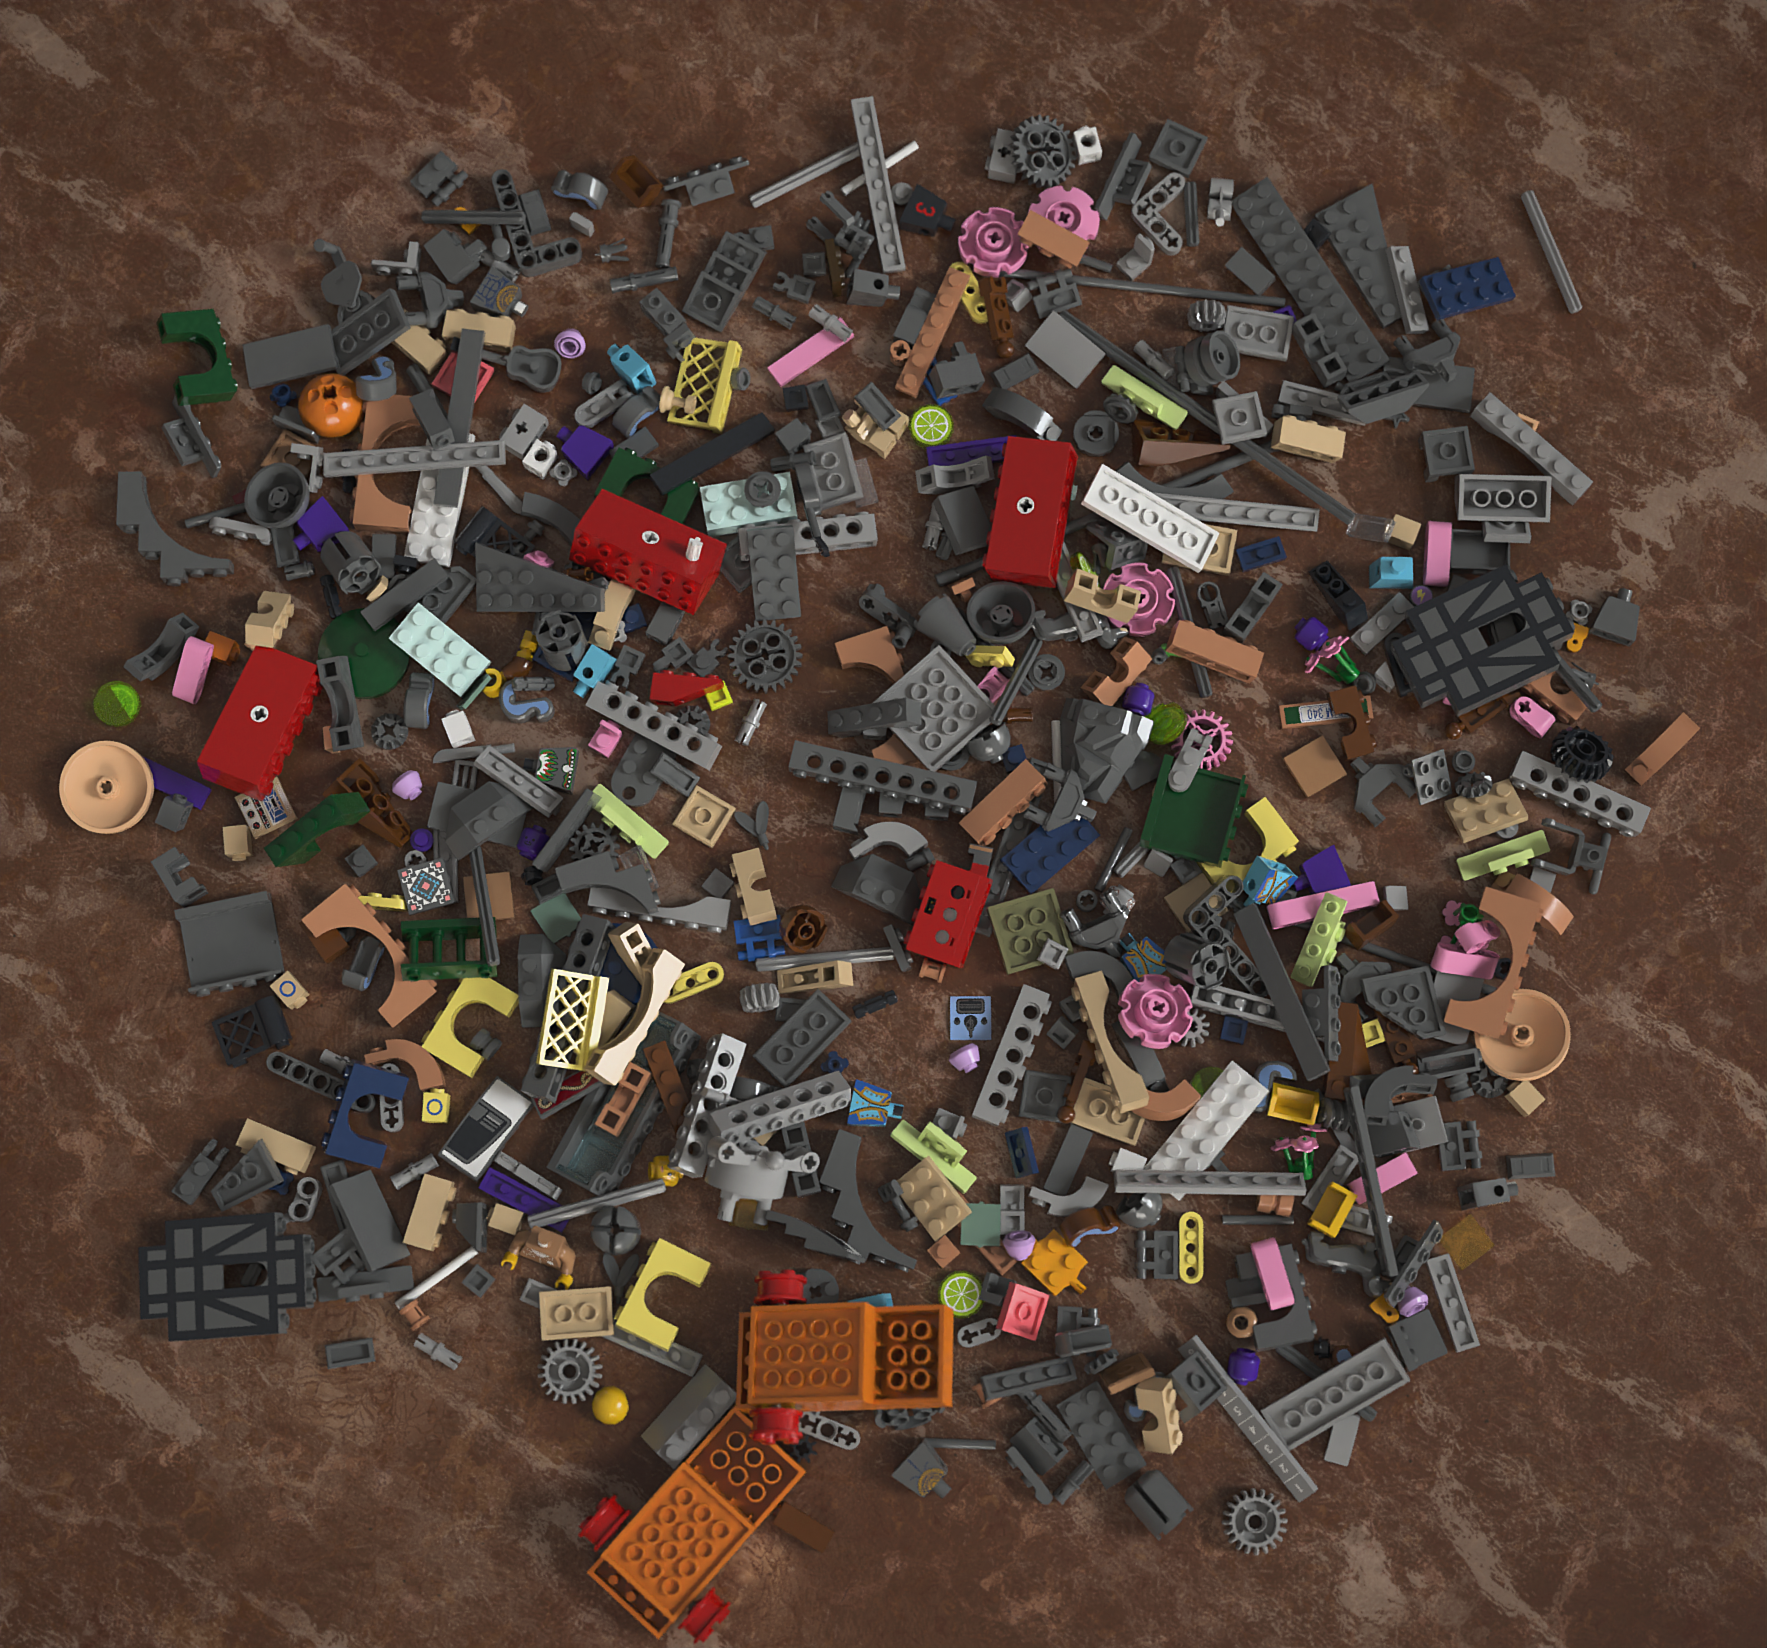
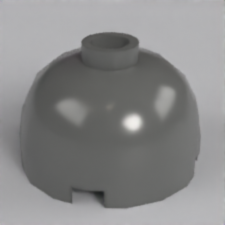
M1004 721L998 726L994 723L988 725L987 729L982 730L965 745L973 758L982 762L990 760L991 764L1003 759L1002 754L1008 751L1011 744L1010 732Z
M1134 1193L1129 1199L1125 1195L1116 1209V1214L1124 1223L1134 1228H1143L1149 1224L1153 1226L1161 1218L1160 1212L1163 1206L1161 1194Z

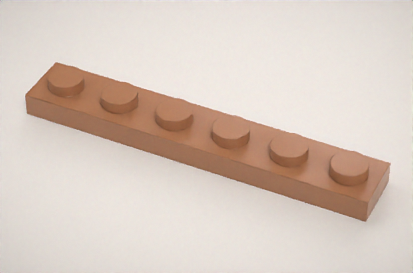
M949 267L895 386V390L914 398L917 397L970 280V275Z

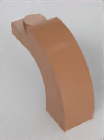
M1683 712L1625 770L1642 786L1695 735L1700 727Z
M1507 871L1499 874L1490 887L1541 903L1540 909L1544 911L1540 924L1542 927L1559 935H1562L1574 917L1567 907L1555 896L1518 873L1513 875Z
M402 1039L385 1040L387 1050H384L383 1047L369 1050L370 1054L364 1055L365 1062L371 1065L398 1060L410 1063L417 1074L419 1088L422 1092L446 1087L443 1071L437 1060L427 1050L414 1042Z
M1184 1079L1168 1092L1156 1093L1147 1090L1149 1095L1147 1106L1130 1111L1149 1120H1173L1192 1110L1200 1100L1201 1095Z

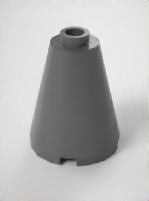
M942 594L943 598L941 599L938 596L934 597L920 610L918 614L921 618L918 622L914 621V627L959 656L970 655L976 648V639L948 595Z

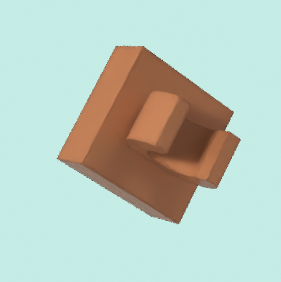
M967 576L947 586L951 594H959L962 602H967L972 597L969 589L976 585L973 578Z

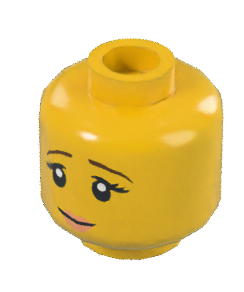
M669 1155L655 1156L653 1161L648 1164L649 1180L653 1181L661 1178L664 1180L665 1186H675L679 1178H683L684 1174L668 1168L670 1163Z

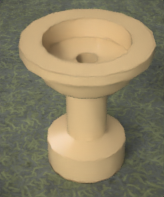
M665 386L661 393L659 409L661 413H665L666 410L677 406L684 408L685 413L693 414L697 398L692 395H688L686 399L675 397L674 392L670 390L669 386Z

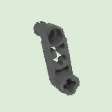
M869 584L859 599L860 607L895 631L896 635L892 639V644L896 648H904L909 638H912L917 631L914 627L916 619L886 598L884 588L880 584Z

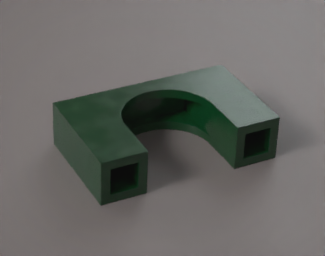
M214 309L161 313L156 325L162 344L193 342L201 346L211 359V370L208 372L177 377L173 388L178 406L231 401L237 392V381L232 377V363L230 358H227L225 351L226 341L224 337H221L220 319L215 315Z
M618 447L594 493V500L602 489L622 497L626 488L632 482L639 479H649L650 474L661 468L652 459L645 458L644 460L638 457L635 451L629 448L622 449ZM691 479L668 492V500L661 515L684 525L700 495L698 483Z
M359 792L329 795L265 846L264 850L275 867L305 864L321 851L315 841L316 838L336 827L357 823L370 812V809Z

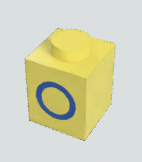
M430 1089V1093L424 1092L423 1122L449 1124L450 1095L444 1093V1089Z

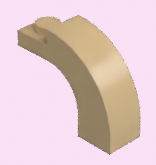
M614 579L610 581L608 589L605 591V612L596 613L588 643L608 651L611 650L623 614L628 604L633 600L636 589Z

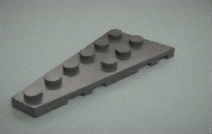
M1370 184L1315 214L1314 219L1332 232L1327 239L1380 326L1384 329L1402 319L1386 255V249L1388 248L1373 184Z
M475 543L477 612H552L561 610V612H605V588L567 576V574L556 572L548 567L507 554L504 551L493 549L485 544Z

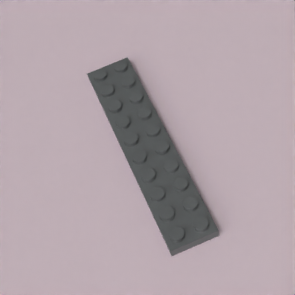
M1264 178L1233 199V209L1304 316L1306 317L1312 313H1315L1325 330L1324 338L1331 352H1338L1347 368L1345 377L1348 382L1365 378L1388 363L1390 359L1269 178Z

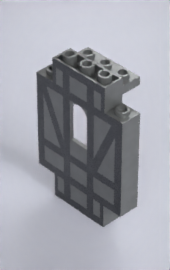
M1505 564L1406 611L1405 620L1412 633L1391 642L1390 650L1421 709L1447 697L1458 717L1558 670L1561 658L1557 651L1561 649L1563 642L1572 639L1575 626L1572 619L1565 616L1563 612L1564 605L1559 597L1556 598L1553 594V585L1548 577L1545 578L1541 572L1517 584L1518 579L1512 569L1509 570ZM1509 613H1518L1524 618L1525 628L1521 632L1489 647L1478 629Z
M277 1212L165 1221L166 1245L138 1247L140 1320L168 1318V1342L287 1334L290 1319L289 1315L286 1314V1309H310L314 1307V1302L316 1301V1289L313 1287V1278L315 1277L316 1270L314 1263H312V1254L315 1250L314 1241L311 1239V1235L307 1234L284 1236L286 1220L283 1217V1213ZM260 1262L267 1269V1279L260 1286L224 1289L223 1265Z

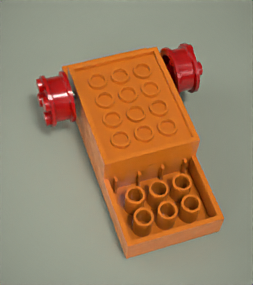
M781 1270V1274H773L771 1271H758V1276L754 1277V1282L758 1284L757 1296L754 1297L753 1302L761 1306H752L751 1312L739 1313L736 1409L746 1414L749 1413L753 1417V1427L748 1435L753 1441H761V1444L774 1445L776 1441H784L785 1444H798L799 1439L802 1438V1433L799 1432V1418L803 1417V1412L952 1407V1308L945 1304L874 1307L867 1302L807 1304V1299L803 1297V1285L807 1284V1278L803 1275L795 1274L794 1270Z
M736 1406L731 1409L692 1455L681 1464L622 1532L620 1531L622 1524L632 1513V1510L628 1509L626 1511L616 1501V1495H613L610 1499L608 1497L604 1498L596 1506L595 1509L598 1512L594 1517L588 1516L579 1525L582 1531L578 1536L580 1538L585 1536L595 1546L593 1549L595 1552L607 1540L615 1539L587 1573L657 1639L666 1632L688 1607L690 1608L687 1612L689 1615L677 1628L679 1630H686L694 1638V1644L699 1640L702 1643L707 1640L714 1631L711 1626L716 1621L721 1624L731 1612L728 1609L731 1602L727 1601L725 1603L715 1593L716 1588L714 1586L703 1599L700 1598L696 1601L695 1597L807 1472L778 1444L765 1445L761 1444V1441H753L748 1436L749 1431L752 1430L753 1421L743 1412L737 1410Z

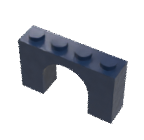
M351 1059L350 1065L346 1064L342 1075V1078H345L343 1087H339L336 1092L335 1100L338 1102L335 1110L332 1109L329 1114L328 1123L330 1127L328 1133L324 1132L320 1145L323 1146L322 1149L325 1154L380 1168L387 1145L384 1141L362 1136L352 1131L348 1124V1112L355 1100L366 1094H379L402 1101L409 1078L406 1074Z

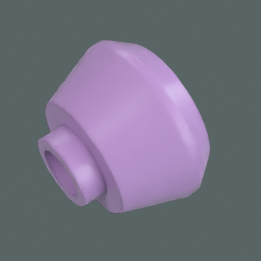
M566 329L555 338V349L563 357L576 358L585 350V341L581 333L575 329Z
M409 770L403 773L392 784V792L403 799L410 798V800H413L422 792L420 790L422 783L417 771Z
M973 1043L956 1050L949 1057V1062L959 1071L964 1070L965 1073L978 1067L976 1063L980 1061L978 1046Z
M1013 1231L1008 1233L1003 1239L1005 1249L1009 1256L1015 1260L1027 1259L1031 1255L1035 1244V1237L1028 1231Z
M1408 1286L1403 1299L1397 1302L1399 1313L1406 1317L1419 1313L1428 1304V1296L1418 1288Z

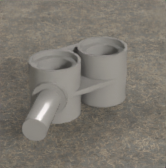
M1211 177L1207 219H1215L1217 226H1223L1224 220L1229 221L1231 216L1234 180Z
M306 1177L299 1181L295 1199L289 1206L288 1213L283 1214L286 1223L291 1221L293 1223L296 1221L307 1222L313 1217L323 1189L322 1184L318 1180ZM309 1182H313L315 1191L307 1195L304 1190L305 1186ZM300 1205H305L307 1212L305 1216L299 1218L296 1214V1209Z

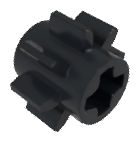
M808 1434L804 1440L799 1439L798 1444H789L790 1447H794V1452H791L789 1456L796 1455L798 1457V1464L802 1458H806V1461L810 1463L809 1455H817V1452L812 1450V1446L817 1442L810 1443L808 1441ZM806 1442L810 1452L804 1453L801 1456L796 1446Z

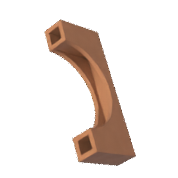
M393 395L389 399L381 401H363L365 422L362 421L360 425V434L363 435L362 443L358 444V451L379 449L385 439L394 432L409 426H421L413 412L414 407L409 399L412 396ZM373 474L355 475V478L358 479L357 487L353 488L352 493L355 507L350 511V522H353L355 529L409 534L413 513L410 506L395 503L385 497L377 489Z
M885 626L836 642L835 650L842 670L853 667L871 669L885 676L894 685L904 676L901 667L905 666L901 653H896L895 647L892 644V639L895 636L894 632H889L888 627ZM895 734L887 742L871 750L872 758L907 766L920 763Z
M345 883L301 920L316 938L331 929L355 927L372 933L384 943L393 960L395 978L389 997L378 1011L393 1028L437 992L434 988L437 983L434 980H419L416 982L402 980L401 964H409V957L404 953L407 948L399 938L395 941L389 935L392 930L383 920L380 923L373 916L377 912L368 902L365 905L358 898L361 896V893L353 884L348 886Z
M1484 888L1478 909L1492 916L1505 930L1511 946L1510 967L1503 982L1487 996L1471 1001L1449 999L1443 1022L1499 1039L1500 1035H1505L1508 1022L1504 1020L1507 1012L1511 1013L1513 1010L1515 999L1511 998L1514 990H1519L1522 977L1519 976L1521 967L1526 968L1529 954H1526L1528 944L1533 945L1537 932H1534L1533 928L1535 922L1540 923L1544 911L1540 909L1541 903L1493 888Z

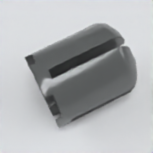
M351 531L335 533L334 535L350 558L345 560L332 540L328 538L321 549L322 562L334 577L341 590L348 594L347 592H359L361 595L370 591L377 584L376 579L379 571H382L380 563L356 533ZM358 572L362 574L360 577L356 576Z
M561 610L552 611L543 616L541 623L538 625L537 632L535 631L537 642L546 661L556 670H572L565 655L571 653L578 668L589 649L579 620L575 615L561 612ZM556 629H561L562 637H558Z
M1187 932L1180 934V936H1175L1169 941L1164 950V960L1167 961L1165 966L1172 976L1206 990L1214 989L1223 983L1221 979L1224 977L1226 969H1230L1231 958L1228 951L1220 944Z
M607 1206L598 1211L592 1219L591 1225L594 1227V1231H590L591 1238L602 1251L616 1256L624 1255L633 1250L637 1243H639L641 1237L640 1223L636 1216L626 1208ZM614 1225H619L620 1229H624V1233L619 1232L615 1237L611 1233L612 1227L614 1228Z
M1159 1470L1145 1472L1138 1481L1136 1480L1126 1490L1124 1497L1128 1507L1158 1541L1161 1539L1159 1535L1161 1532L1167 1535L1181 1522L1186 1515L1185 1511L1187 1509L1190 1513L1193 1511L1192 1506Z

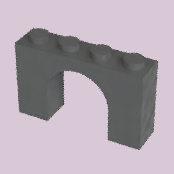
M1292 1244L1279 1246L1278 1248L1292 1290L1294 1304L1291 1306L1289 1314L1284 1318L1253 1325L1254 1333L1252 1337L1256 1353L1309 1342L1315 1338L1314 1334H1317L1314 1319L1310 1320L1308 1313L1311 1310L1310 1300L1308 1296H1304L1302 1288L1305 1287V1279L1303 1273H1299L1297 1264H1300L1297 1250H1293ZM1252 1252L1235 1256L1234 1262L1239 1282L1260 1278Z

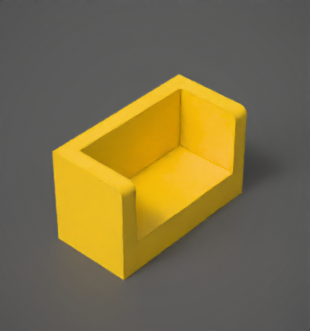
M1273 1082L1267 1115L1314 1125L1319 1109V1092Z
M1333 1181L1330 1182L1307 1225L1330 1238H1335L1358 1195Z

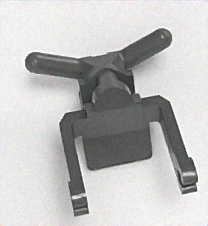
M826 191L825 194H821L820 201L844 223L843 227L835 237L816 217H812L811 220L808 219L806 226L814 231L823 241L833 238L835 246L839 245V247L847 250L845 254L853 257L845 271V277L850 279L854 269L858 268L873 242L874 236L855 226L861 215L859 211L853 217L834 198L832 192Z
M1550 818L1542 819L1541 825L1574 835L1575 840L1572 845L1568 868L1540 859H1532L1531 866L1544 868L1562 875L1574 873L1578 866L1584 867V870L1587 871L1591 869L1593 873L1589 885V893L1596 894L1607 857L1611 835L1604 833L1600 846L1585 843V836L1581 830L1558 823Z

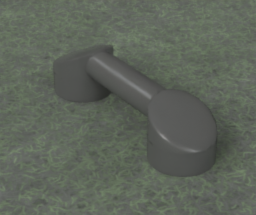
M490 207L485 209L501 211V209L497 207ZM488 224L491 226L494 236L492 243L493 258L497 261L508 260L511 255L510 245L503 238L500 224Z

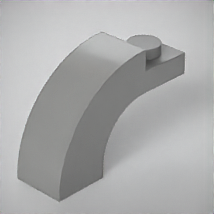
M983 456L952 466L931 465L915 471L918 492L923 494H947L970 486H974L975 489L981 487V483L995 479L990 456Z
M881 822L865 828L864 835L866 839L860 838L853 842L849 854L855 861L878 846L892 845L901 849L909 858L920 852L923 847L926 848L928 841L921 833L908 825L898 822Z
M1086 1176L1081 1188L1072 1195L1057 1196L1032 1186L1028 1197L1033 1198L1032 1203L1045 1207L1046 1204H1049L1050 1207L1047 1214L1067 1217L1079 1209L1093 1207L1103 1197L1109 1184Z

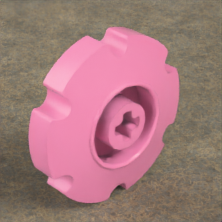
M1055 186L1039 194L1038 201L1040 203L1031 204L1029 211H1034L1085 240H1094L1096 238L1099 227L1098 211L1091 210L1093 200L1082 190L1072 187L1071 191H1065L1063 186Z
M991 207L986 214L976 211L962 224L961 233L964 235L958 237L959 254L965 264L971 263L974 265L973 271L985 277L992 276L996 278L999 277L1001 271H1006L1008 274L1015 272L1025 262L1027 251L1024 249H1029V246L1019 241L1021 237L1017 236L1024 222L1022 220L1015 221V214L1003 208Z
M1130 563L1122 566L1120 569L1121 575L1112 573L1103 587L1104 590H1114L1119 584L1141 591L1140 600L1142 601L1139 603L1137 612L1128 623L1106 616L1108 622L1114 628H1127L1129 636L1140 637L1155 633V625L1161 624L1164 626L1170 619L1175 605V599L1170 598L1168 595L1173 591V585L1169 578L1158 568L1153 572L1149 571L1148 565L1145 563Z
M1145 974L1140 979V982H1137L1135 979L1132 980L1122 991L1118 1000V1005L1123 1008L1118 1014V1018L1124 1031L1130 1038L1139 1037L1141 1045L1154 1049L1167 1048L1171 1040L1175 1043L1179 1042L1190 1029L1193 1020L1187 1013L1192 1008V1003L1186 991L1180 984L1177 986L1171 985L1169 982L1170 978L1160 974Z

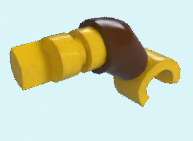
M525 631L519 646L521 651H518L516 656H513L512 660L501 668V672L491 668L485 670L491 678L497 679L493 686H485L482 691L490 698L499 697L500 689L505 682L515 677L525 678L530 673L533 667L532 653L536 652L538 646L536 636L532 635L531 631Z

